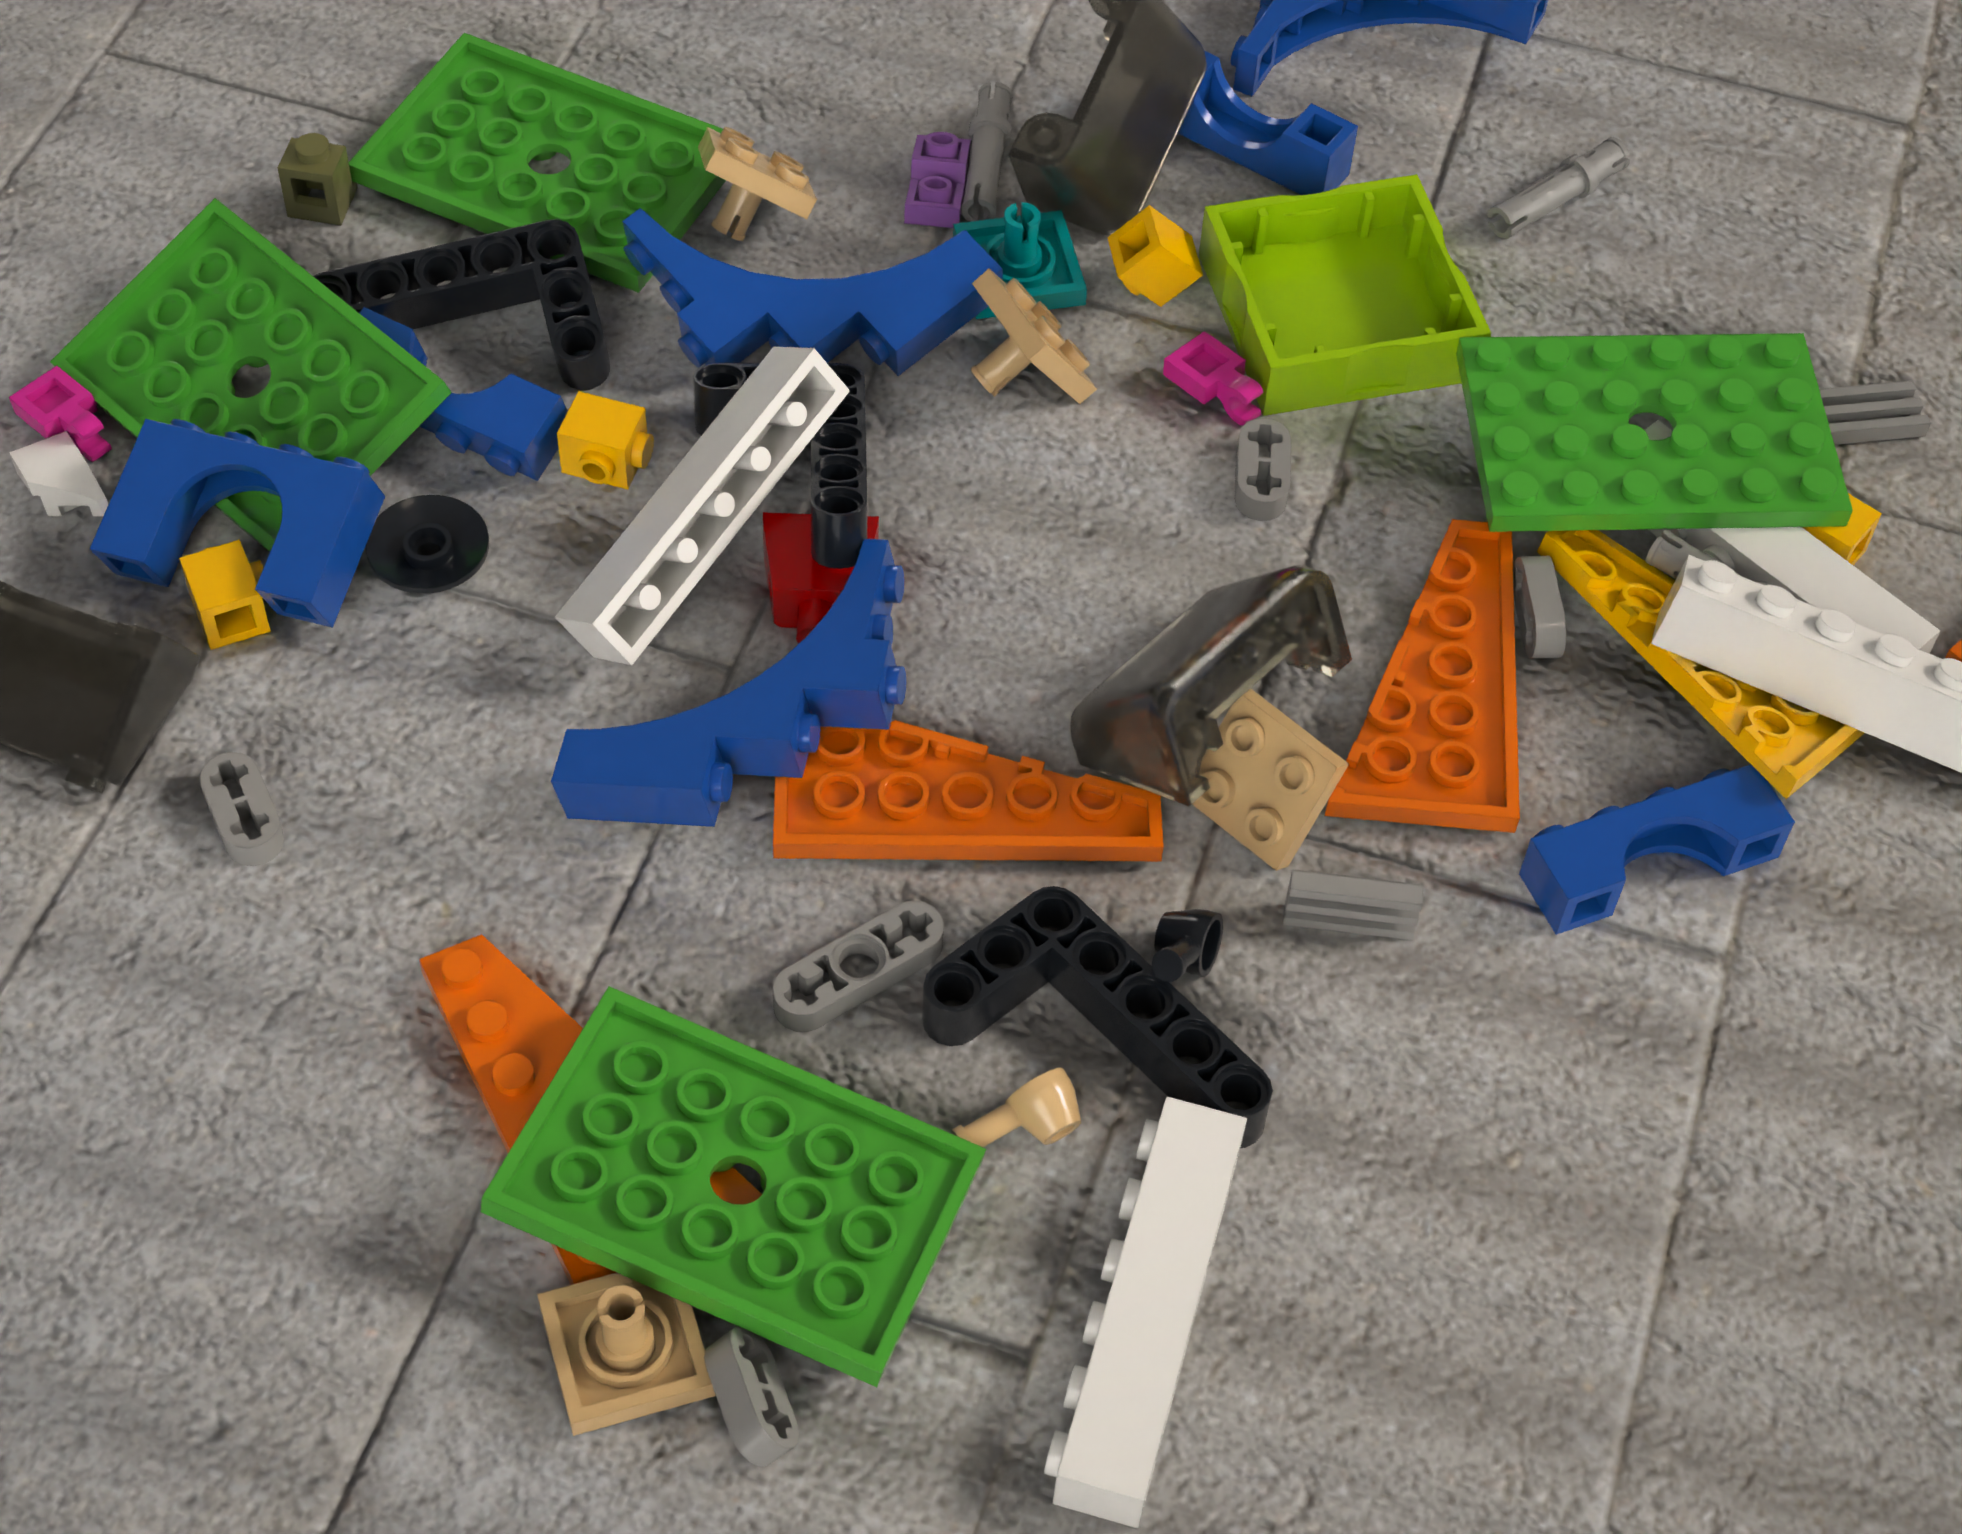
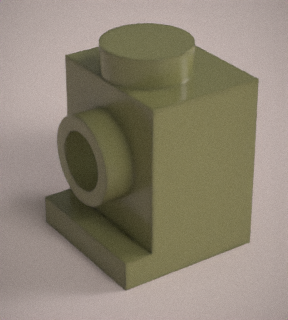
M307 133L299 138L291 137L277 167L287 217L341 226L358 188L357 183L352 182L346 146L331 144L324 135L319 133ZM311 189L324 190L326 199L309 197Z

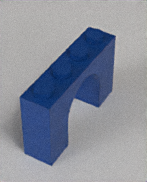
M145 419L90 546V550L116 575L169 587L180 562L179 558L182 557L190 535L199 519L208 509L222 499L241 492L263 491L275 494L280 497L282 504L281 525L255 590L278 615L333 628L385 495L370 477L369 469L349 458L336 457L331 462L314 458L309 452L289 444H281L279 449L259 445L252 438L237 432H226L224 437L206 433L197 425L181 419H173L170 424Z

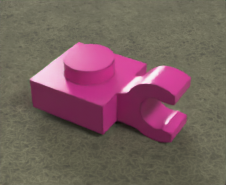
M1203 331L1164 358L1163 375L1205 405L1213 398L1218 397L1228 416L1241 426L1261 415V410L1251 402L1263 394V388L1254 379L1244 376L1246 360L1207 332Z
M58 366L47 371L9 397L15 414L45 439L67 431L81 454L91 462L112 450L111 445L98 434L104 426L94 415L98 408L92 393Z

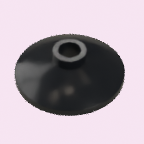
M420 495L404 499L385 509L375 521L365 550L371 569L386 584L410 593H436L454 588L476 574L485 562L489 551V534L481 515L465 502L442 495Z

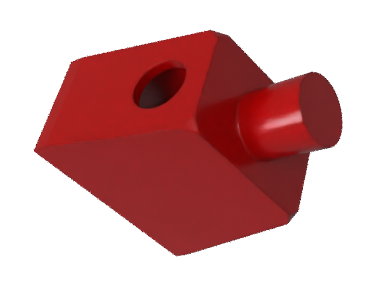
M763 512L764 563L773 623L780 628H797L796 641L799 644L828 613L844 589L854 566L842 569L828 568L813 560L811 554V514ZM867 516V539H878L879 516Z

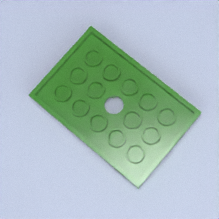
M463 33L349 161L352 182L486 234L545 220L558 219L568 222L575 228L578 234L587 272L638 293L653 274L648 272L646 275H642L626 256L624 247L628 243L622 221L641 208L668 233L680 240L726 182V180L705 170L698 149V145L707 127L719 133H722V128L467 33ZM556 153L565 155L571 161L566 169L555 174H541L532 170L528 165L531 159L544 161L552 158ZM555 255L550 257V259H558L564 255Z
M216 198L50 361L54 367L58 366L92 393L95 403L136 439L145 419L170 424L173 419H181L197 425L206 433L224 437L225 433L229 431L237 432L252 438L259 445L279 449L281 444H289L309 452L314 458L333 462L336 457L349 458L367 467L370 471V476L452 393L440 377ZM248 364L251 367L258 368L268 364L271 369V377L267 386L260 393L248 398L234 396L235 386L232 383V379L241 367ZM246 491L226 497L214 505L270 553L282 520V504L279 496L263 491Z
M1804 333L1460 337L1456 356L1489 532L1847 526L1853 509ZM1639 413H1654L1664 417L1672 425L1673 431L1671 436L1666 439L1650 440L1646 431L1637 425L1629 424V419Z
M608 986L483 1194L480 1212L877 1387L978 1173L986 1148ZM736 1163L745 1164L760 1174V1183L764 1192L757 1200L748 1204L728 1203L718 1197L713 1191L710 1183L711 1175L714 1172L727 1171Z

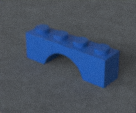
M1173 36L1144 64L1140 115L1300 195L1316 194L1338 188L1349 176L1358 130L1357 125L1312 103L1300 115L1289 119H1277L1263 115L1249 107L1236 95L1225 78L1219 57L1176 36Z
M363 307L360 312L363 317L423 365H427L428 358L412 328ZM509 374L497 384L478 392L466 394L451 393L419 427L434 433L442 444L453 451L465 453L469 449L484 456L485 460L493 468L505 475L515 476L519 472L538 481L558 450L557 432L568 410L560 395L514 374Z
M1751 764L1732 771L1722 768L1711 772L1699 782L1678 789L1665 787L1652 793L1643 801L1622 808L1609 806L1599 810L1587 820L1566 827L1552 825L1541 830L1530 839L1519 875L1552 930L1557 935L1612 916L1626 881L1624 867L1639 857L1665 852L1683 854L1700 860L1722 876H1727L1779 858L1795 821L1769 782Z

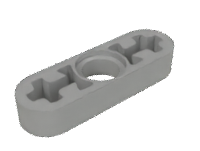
M922 901L900 903L786 967L777 975L773 983V1010L777 1020L784 1027L793 1031L809 1032L816 1030L930 965L939 957L943 948L944 922L941 914L936 908ZM909 927L915 934L926 930L925 940L919 942L914 936H907L902 939V929ZM894 948V959H890L888 951ZM863 954L871 957L878 967L869 976L857 978L847 975L840 965L844 959L851 955ZM825 972L828 973L830 981L824 983ZM799 990L805 996L815 993V1003L807 1005L801 999L792 1002L791 993Z

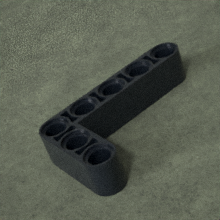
M554 219L536 222L330 270L313 276L358 313L365 307L412 329L540 300L557 367L563 382L577 390H591L600 386L610 373V359L579 237L575 228L562 220ZM555 255H564L558 259H549ZM500 268H508L502 272H494ZM444 281H451L446 285L437 286L439 283H442ZM388 294H395L390 298L381 299L383 296H386ZM568 302H577L576 305L571 307H561ZM580 350L590 351L588 354H585L583 356H572L575 352H578Z
M714 363L702 366L695 371L693 375L695 429L699 435L702 436L760 363ZM827 363L850 391L811 439V554L813 560L820 565L828 568L842 569L855 566L863 540L867 539L865 376L863 371L855 366L842 363Z
M1050 886L1034 891L934 965L926 974L923 985V1027L928 1036L939 1044L959 1046L973 1040L1049 982L1168 1097L1247 1118L1241 1148H1246L1256 1143L1263 1134L1273 1092L1271 1080L1266 1073L1170 982L1160 980L1154 974L1152 966L1077 895L1066 888ZM1052 926L1061 929V931L1052 932L1043 929V927ZM1006 963L1013 967L1002 969L993 966V964ZM1099 969L1105 971L1107 974L1096 975L1088 972L1087 970ZM957 1000L964 1004L952 1007L944 1005L942 1002ZM1144 1012L1152 1015L1154 1018L1142 1019L1134 1016L1132 1013ZM1179 1057H1195L1202 1063H1185ZM1226 1102H1243L1250 1109H1234L1227 1105Z

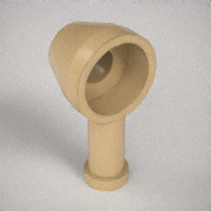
M1063 1068L1052 1069L1021 1086L1010 1095L1005 1104L964 1127L962 1125L955 1127L951 1130L952 1134L985 1147L1022 1126L1044 1145L1052 1144L1073 1132L1081 1124L1075 1089Z

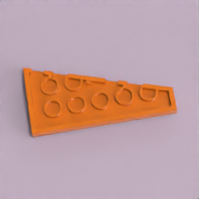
M1452 519L1430 568L1427 581L1419 599L1416 600L1401 640L1396 645L1369 706L1360 733L1347 756L1346 762L1349 765L1329 797L1324 816L1516 832L1520 820L1512 531L1489 532L1488 522Z
M897 720L890 723L889 730L820 726L819 746L815 753H808L803 778L775 776L773 858L1161 862L1164 848L1161 795L1087 773L1079 778H1074L1045 770L1044 761L1022 756L1020 762L988 754L989 746Z
M481 934L419 959L425 981L497 1132L509 1153L583 1028ZM734 1167L727 1171L714 1172L710 1177L713 1191L718 1197L728 1203L748 1204L757 1200L762 1195ZM551 1244L570 1285L617 1273Z

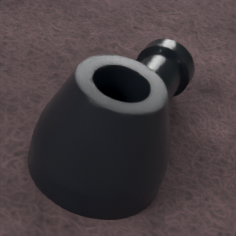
M1202 909L1165 912L1159 921L1154 939V949L1157 952L1153 956L1151 963L1154 974L1165 982L1176 981L1185 972L1206 977L1211 971L1220 949L1223 934L1222 915Z

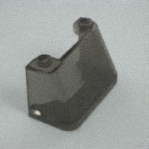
M1089 0V4L1095 14L1108 20L1103 32L1105 39L1109 42L1073 120L1047 112L1034 115L1023 124L1008 154L1026 203L1034 205L1040 212L1062 210L1065 221L1099 234L1110 236L1143 210L1201 85L1207 68L1203 45L1163 0Z
M1294 565L1215 587L1208 591L1090 692L1075 708L1071 716L1070 732L1079 764L1190 807L1210 788L1208 779L1200 775L1201 762L1207 749L1217 751L1223 745L1216 719L1284 658L1288 665L1307 670L1311 666L1313 671L1330 677L1335 676L1352 660L1333 584L1329 576L1320 570L1303 565Z
M0 581V745L67 768L69 771L65 781L103 794L107 783L120 787L192 682L201 656L161 633L135 624L132 627L121 622L116 624L20 591Z

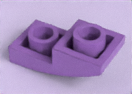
M933 132L928 135L917 134L912 155L911 179L905 201L904 224L953 228L954 223H960L971 139H960L948 132Z

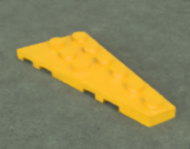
M1599 530L1548 531L1545 533L1537 552L1541 556H1550L1555 570L1785 799L1789 798L1865 734L1860 730L1651 644L1659 611L1675 580L1654 566L1647 564L1645 560Z

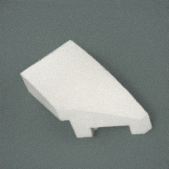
M67 431L9 453L17 474L32 496L41 497L48 516H62L65 512L80 506H89L93 516H104L109 505L87 462Z

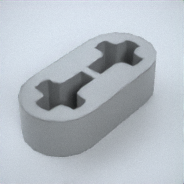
M1255 418L1246 422L1241 427L1235 463L1234 500L1241 514L1253 520L1268 521L1279 517L1286 509L1291 484V435L1285 425L1277 420ZM1259 444L1268 445L1269 457H1259ZM1257 481H1267L1268 495L1258 494Z
M1550 556L1517 557L1513 567L1514 603L1526 655L1529 659L1560 658L1565 651L1567 632L1565 613L1553 561Z
M227 752L211 758L202 768L200 783L206 804L226 852L233 861L246 866L263 865L273 860L282 850L284 835L277 810L258 766L252 758L243 753ZM235 778L241 787L243 796L232 799L223 782ZM252 818L261 836L249 840L243 831L241 822Z
M735 1326L705 1349L706 1369L734 1445L752 1464L764 1467L776 1461L798 1444L799 1428L775 1360L768 1346L759 1335Z

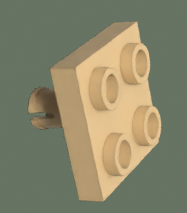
M707 127L698 145L706 171L733 183L716 219L711 224L712 227L724 235H727L729 230L732 233L731 238L743 241L746 236L745 233L763 198L808 219L817 198L809 183V177L802 173L804 166L801 163L777 151H774L770 158L752 148L754 141L732 128L724 127L722 133H719Z
M988 268L972 283L1009 335L1006 340L980 363L971 368L974 376L989 393L995 397L1005 385L1030 363L1034 364L1079 404L1097 390L1084 373V370L1091 365L1090 362L1070 339H1063L1058 332L1062 326L1056 317L1041 301L1036 303L1018 280L1013 278L1006 284Z
M1249 689L1239 692L1183 789L1181 796L1277 871L1289 866L1349 763L1254 690Z
M619 1273L609 1274L537 1294L573 1436L716 1396L706 1369L704 1359L705 1348L691 1305Z

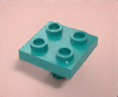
M1021 202V215L1018 216L1017 205L1014 203L1006 208L1002 218L953 224V237L966 230L1003 269V281L1007 284L1011 279L1015 278L1029 292L1036 303L1041 301L1049 310L1086 305L1087 287L1062 210L1040 213L1034 205ZM988 306L975 316V319L996 316Z

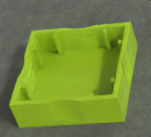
M1417 174L1343 185L1316 194L1276 195L1205 206L1198 255L1238 355L1246 360V375L1257 381L1263 388V394L1256 398L1263 416L1462 384L1456 356L1460 337H1491L1492 333L1465 275L1458 269L1447 251L1443 228Z

